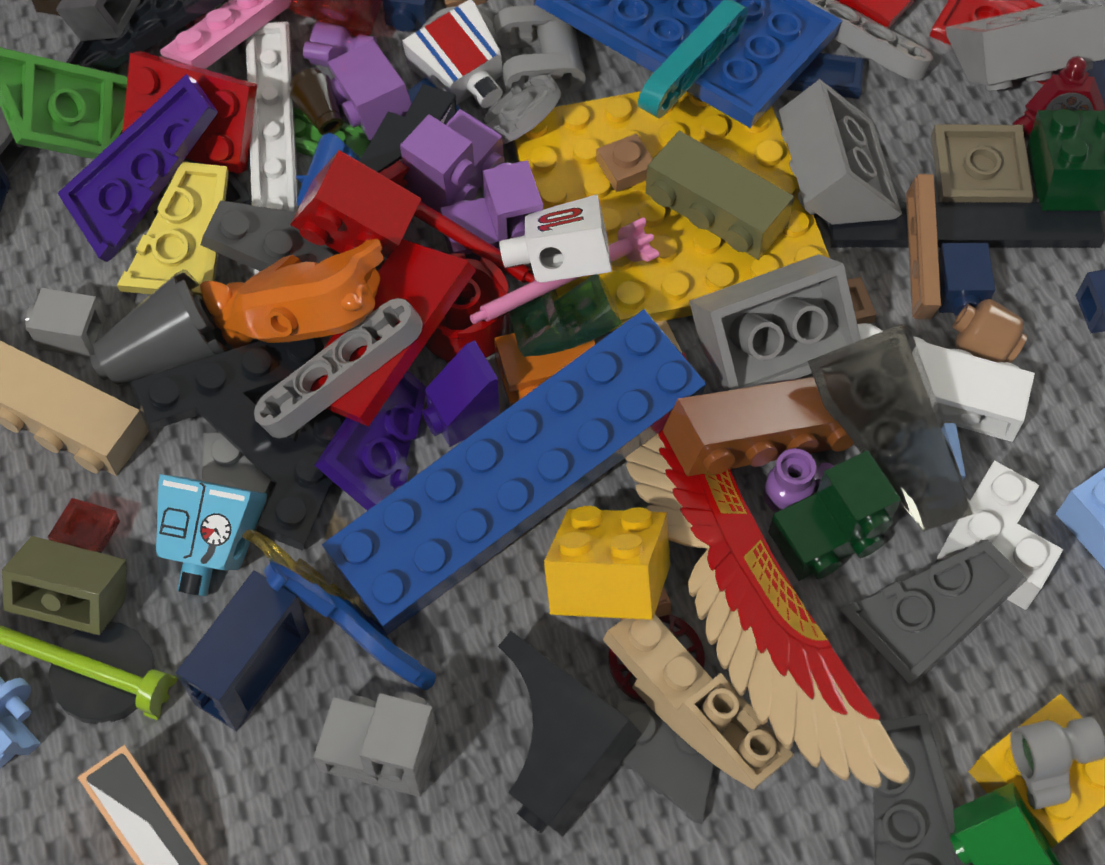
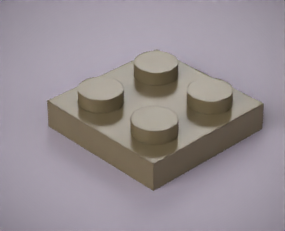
M934 125L931 138L939 202H1032L1033 191L1023 125Z

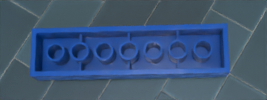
M643 309L321 545L329 560L378 625L388 635L663 430L677 399L702 395L706 383L645 309Z

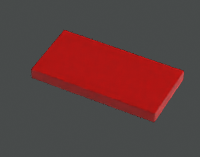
M401 240L399 246L392 251L378 271L380 283L374 297L375 306L373 311L389 300L405 299L420 315L423 322L422 331L412 344L326 409L369 427L476 272L468 260L410 241ZM347 331L333 335L323 349H325L327 346H329L331 343H333L336 339H338ZM378 336L377 338H375L376 341H378L379 339H381L380 336ZM367 345L356 349L351 354L349 362L359 359L365 353ZM328 375L318 378L312 384L310 392L318 390L326 382Z

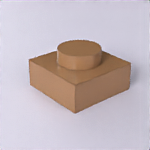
M637 133L596 149V161L616 192L646 181L647 165L653 158Z

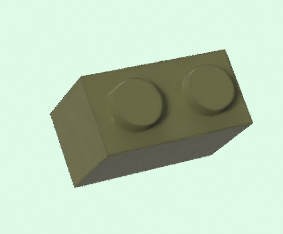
M31 536L2 569L4 611L100 635L125 601L127 560Z

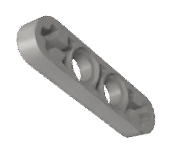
M806 0L843 20L833 39L898 75L912 80L923 79L933 59L932 54L928 50L836 0Z
M397 298L384 303L373 311L365 321L348 330L265 393L255 406V420L272 437L284 438L293 434L412 344L422 331L423 322L420 315L405 299ZM378 336H380L381 339H379L378 341H376L375 338H377ZM367 345L365 353L359 359L349 362L351 354L356 349ZM328 375L326 382L318 390L310 392L312 384L318 378Z

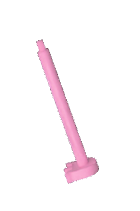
M644 217L618 230V241L609 245L611 262L623 256H626L633 262L643 260L649 262L659 257V252L649 244L650 241L654 240V236L644 232L646 225ZM579 277L541 283L535 280L482 305L480 311L470 315V320L473 324L482 320L488 322Z

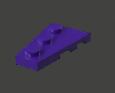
M407 370L369 427L346 417L314 465L367 511L407 482L410 467L406 465L411 441L417 437L426 396V386Z

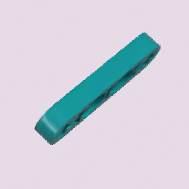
M723 0L650 76L640 93L638 107L656 118L663 117L735 40L746 21L748 8L734 0Z

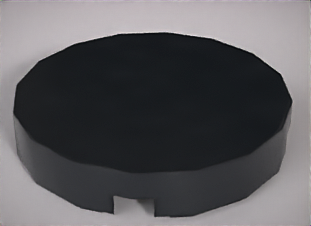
M109 622L100 635L76 630L65 638L59 646L143 678L148 671L155 669L154 657L149 645L136 630L118 622ZM51 663L48 677L52 695L68 715L83 723L115 722L126 718L138 709L136 707L135 694Z

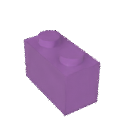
M374 40L327 62L333 76L331 84L338 106L342 104L344 113L352 128L360 126L369 141L374 137L388 111L405 117L412 104L405 83Z

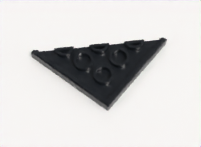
M141 0L120 38L80 41L66 63L110 72L128 61L130 53L143 52L226 0Z

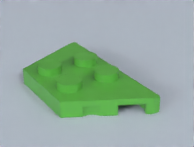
M0 47V107L16 144L95 159L122 134L127 76Z

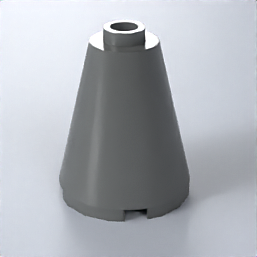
M183 269L174 274L94 342L95 353L90 355V360L102 380L110 378L113 383L118 385L230 350L224 346L227 343L222 337L221 330L213 322L211 314L206 309L202 298L199 295L195 296L191 290L199 286V284L187 270Z

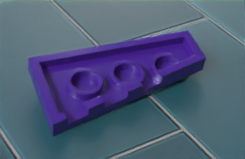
M187 74L58 192L59 197L101 260L108 262L115 257L218 113L198 82Z

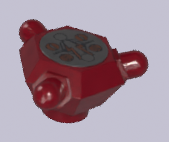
M1080 56L1070 58L1066 67L1060 71L1059 75L1053 74L1025 105L1027 109L1024 112L1025 115L1012 123V125H1023L1024 137L1031 134L1038 110H1105L1094 77H1089V73L1086 72L1087 63L1085 59Z

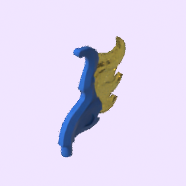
M247 529L242 537L254 543L269 559V564L263 570L269 586L277 592L285 586L313 610L333 620L374 659L403 680L416 685L422 690H428L434 685L436 680L435 673L395 646L378 623L371 616L368 617L358 603L334 583L330 586L316 569L301 558L295 562L286 551L266 536L252 529Z

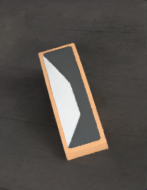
M125 744L77 777L136 865H208Z

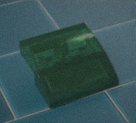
M599 274L590 276L560 298H557L554 292L550 291L509 311L518 349L524 357L557 353L577 347L606 334L622 324L608 287Z

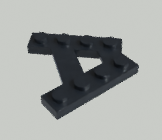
M320 337L281 343L257 341L131 381L132 393L149 431L201 415L276 486L257 525L256 533L303 551L333 483L330 478L314 465L346 417L325 409L302 427L295 442L290 436L284 438L272 437L255 420L254 410L256 404L249 398L267 393L321 352L324 345Z

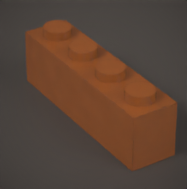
M843 372L678 398L662 431L687 477L705 473L716 475L732 468L748 465L753 467L765 465L770 461L777 460L780 454L788 449H802L809 454L829 450L835 452L846 450L858 440V434L870 415Z

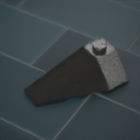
M900 324L808 361L826 410L841 425L861 453L867 450L870 452L901 498V504L923 531L974 514L927 372L912 332L908 328Z

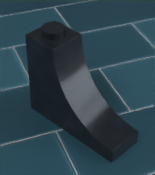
M510 631L498 648L516 665L525 681L532 705L533 730L525 764L508 793L522 804V807L516 814L542 834L549 826L563 837L642 733L627 717L514 632Z

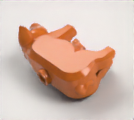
M378 239L366 240L360 246L331 256L320 263L301 262L293 254L285 256L251 277L245 283L238 281L225 285L216 281L202 282L200 284L202 300L206 309L211 314L213 322L221 330L223 339L234 349L250 344L254 339L267 343H281L343 333L365 321L373 312L375 306L374 297L380 283V276L375 267L384 259L381 253L382 245Z

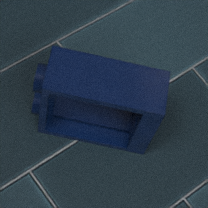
M255 570L252 571L175 672L195 706L234 731H238L310 632L304 617L305 610L300 605L295 594L285 586L277 592L269 586L265 576Z

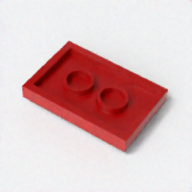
M141 51L130 53L122 133L187 74L198 82L218 113L188 153L186 159L203 164L227 166L228 171L237 174L247 171L258 84Z

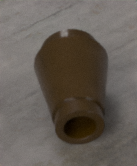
M308 68L297 73L290 82L291 99L315 128L318 129L321 135L336 133L343 126V120L330 77L323 74L318 68Z

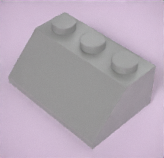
M1059 2L946 27V35L968 81L983 84L986 90L989 91L1001 90L1012 87V80L1026 77V81L1029 82L1049 79L1053 75L1052 71L1063 69L1066 67L1068 60L1075 56L1085 59L1087 63L1086 71L1093 68L1092 62L1104 60L1105 5Z
M820 79L779 110L783 125L781 135L789 147L792 159L789 165L797 177L800 189L798 199L808 213L812 215L818 214L830 224L891 220L902 215L874 123L869 117Z
M819 254L689 301L700 345L724 391L795 380L864 354L844 264Z

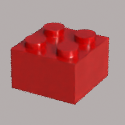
M338 150L313 179L290 225L300 230V235L307 241L320 246L326 245L338 253L354 249L366 240L378 239L382 245L381 253L385 258L399 246L422 198Z

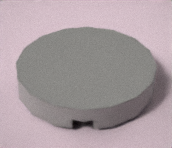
M548 75L531 77L528 81L532 86L524 90L520 86L513 87L487 111L484 118L485 125L502 135L503 144L518 139L532 130L556 106L561 97V89L552 77Z

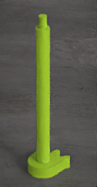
M0 625L1 645L135 694L136 707L144 713V716L157 721L161 715L162 703H167L170 697L167 694L168 689L177 682V677L156 669L148 671L143 678Z

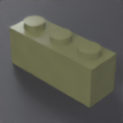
M678 131L647 165L645 194L649 195L660 206L671 208L688 218L694 226L710 231L727 241L733 249L745 252L757 260L762 257L789 224L794 200L793 195L681 131Z

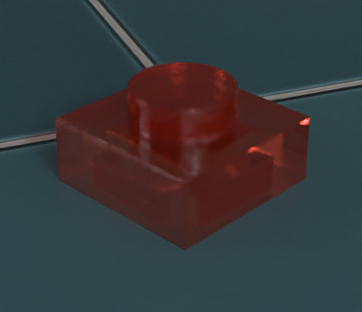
M71 498L49 533L48 539L102 553L118 527L120 519L116 510Z

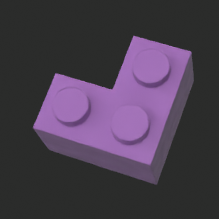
M459 109L446 124L428 114L400 145L403 164L409 167V171L405 175L407 190L422 198L421 201L439 213H441V207L450 206L461 200H474L477 189L484 183L483 170L494 168L505 161L502 135L462 109Z
M528 160L517 163H503L494 168L483 170L484 198L471 201L461 200L450 206L441 207V214L499 250V241L524 236L525 216L543 210V203ZM444 235L449 254L462 253L465 254L466 258L481 261L480 256Z

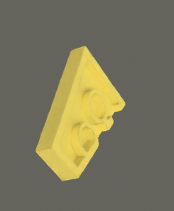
M189 162L181 163L157 207L158 213L147 234L142 236L136 248L137 253L128 271L123 272L117 284L120 292L152 294L174 274L184 269L199 284V286L191 290L195 296L199 295L202 298L200 284L205 281H215L218 253L200 244L220 200L225 201L229 175L227 166Z

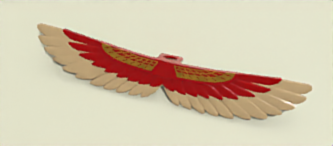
M667 320L657 322L656 324L687 360ZM662 430L625 457V460L628 462L626 467L630 477L639 483L636 485L637 494L648 504H651L647 509L651 512H667L668 539L684 546L707 549L695 564L689 578V595L691 597L696 596L695 606L698 618L703 620L707 616V640L711 645L717 642L716 652L718 660L723 669L729 668L731 683L737 693L742 696L748 688L752 708L759 722L763 725L769 719L776 737L785 748L791 749L795 740L801 754L813 767L818 768L821 757L830 771L842 780L846 781L849 779L850 769L859 781L868 786L877 788L881 786L879 772L897 783L903 784L908 782V768L882 726L880 715L833 650L828 639L802 604L771 553L765 538L743 500L730 469L716 475L705 473L687 477Z

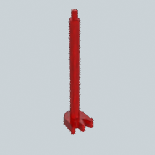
M397 161L379 174L404 187L407 184V180L403 179V177L408 173L409 167ZM420 201L414 213L415 217L478 256L492 261L501 270L520 282L525 283L527 281L531 283L535 281L534 275L531 273L532 270L529 267L521 265L505 269L501 252L498 248Z

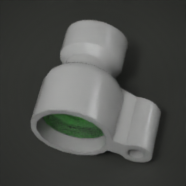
M1091 716L1069 721L1066 728H1062L1054 721L1047 720L1016 727L1011 732L1010 744L1014 762L1019 773L1026 780L1027 798L1034 810L1069 801L1071 793L1069 769L1073 760L1085 764L1105 758L1104 734L1098 722Z

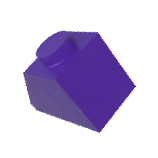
M475 340L466 344L425 389L428 408L422 410L424 419L434 436L442 433L449 447L465 440L500 414L498 377Z

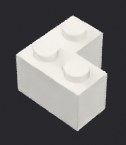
M994 460L948 536L937 559L943 561L988 539L1027 578L1007 598V600L1027 610L1043 587L1064 549L1017 524L1040 485Z

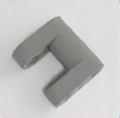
M536 5L507 7L500 10L494 16L495 36L500 46L507 49L540 46L541 53L514 56L504 63L502 73L507 92L517 86L524 90L532 86L528 81L531 77L545 73L553 78L561 89V94L575 92L584 85L586 81L585 72L573 26Z

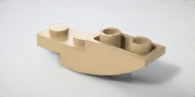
M655 614L653 620L624 618L606 632L603 641L637 678L632 687L637 694L692 748L732 778L754 790L794 756L789 749L782 745L766 723L762 725L759 722L753 708L737 693L730 682L721 673L712 679Z

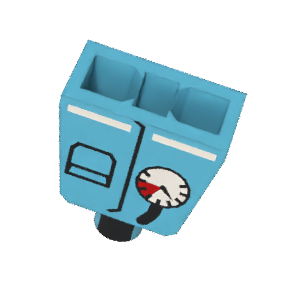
M160 474L158 482L156 553L160 558L183 562L177 591L192 595L208 596L213 569L239 570L265 505L266 493L180 476Z

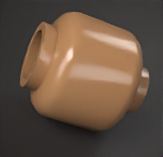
M984 299L975 308L967 304L960 311L952 328L958 331L955 340L957 349L965 350L973 356L997 363H1012L1027 340V335L1023 333V319L991 299Z

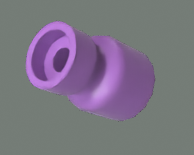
M316 22L310 41H306L304 44L303 58L309 59L311 64L329 67L328 61L373 40L377 44V38L362 34L355 38L350 35V32L344 26Z
M788 449L778 457L776 466L768 474L763 493L766 504L776 513L813 495L814 492L818 491L824 471L833 467V465L822 463L816 468V462L808 452L802 449Z

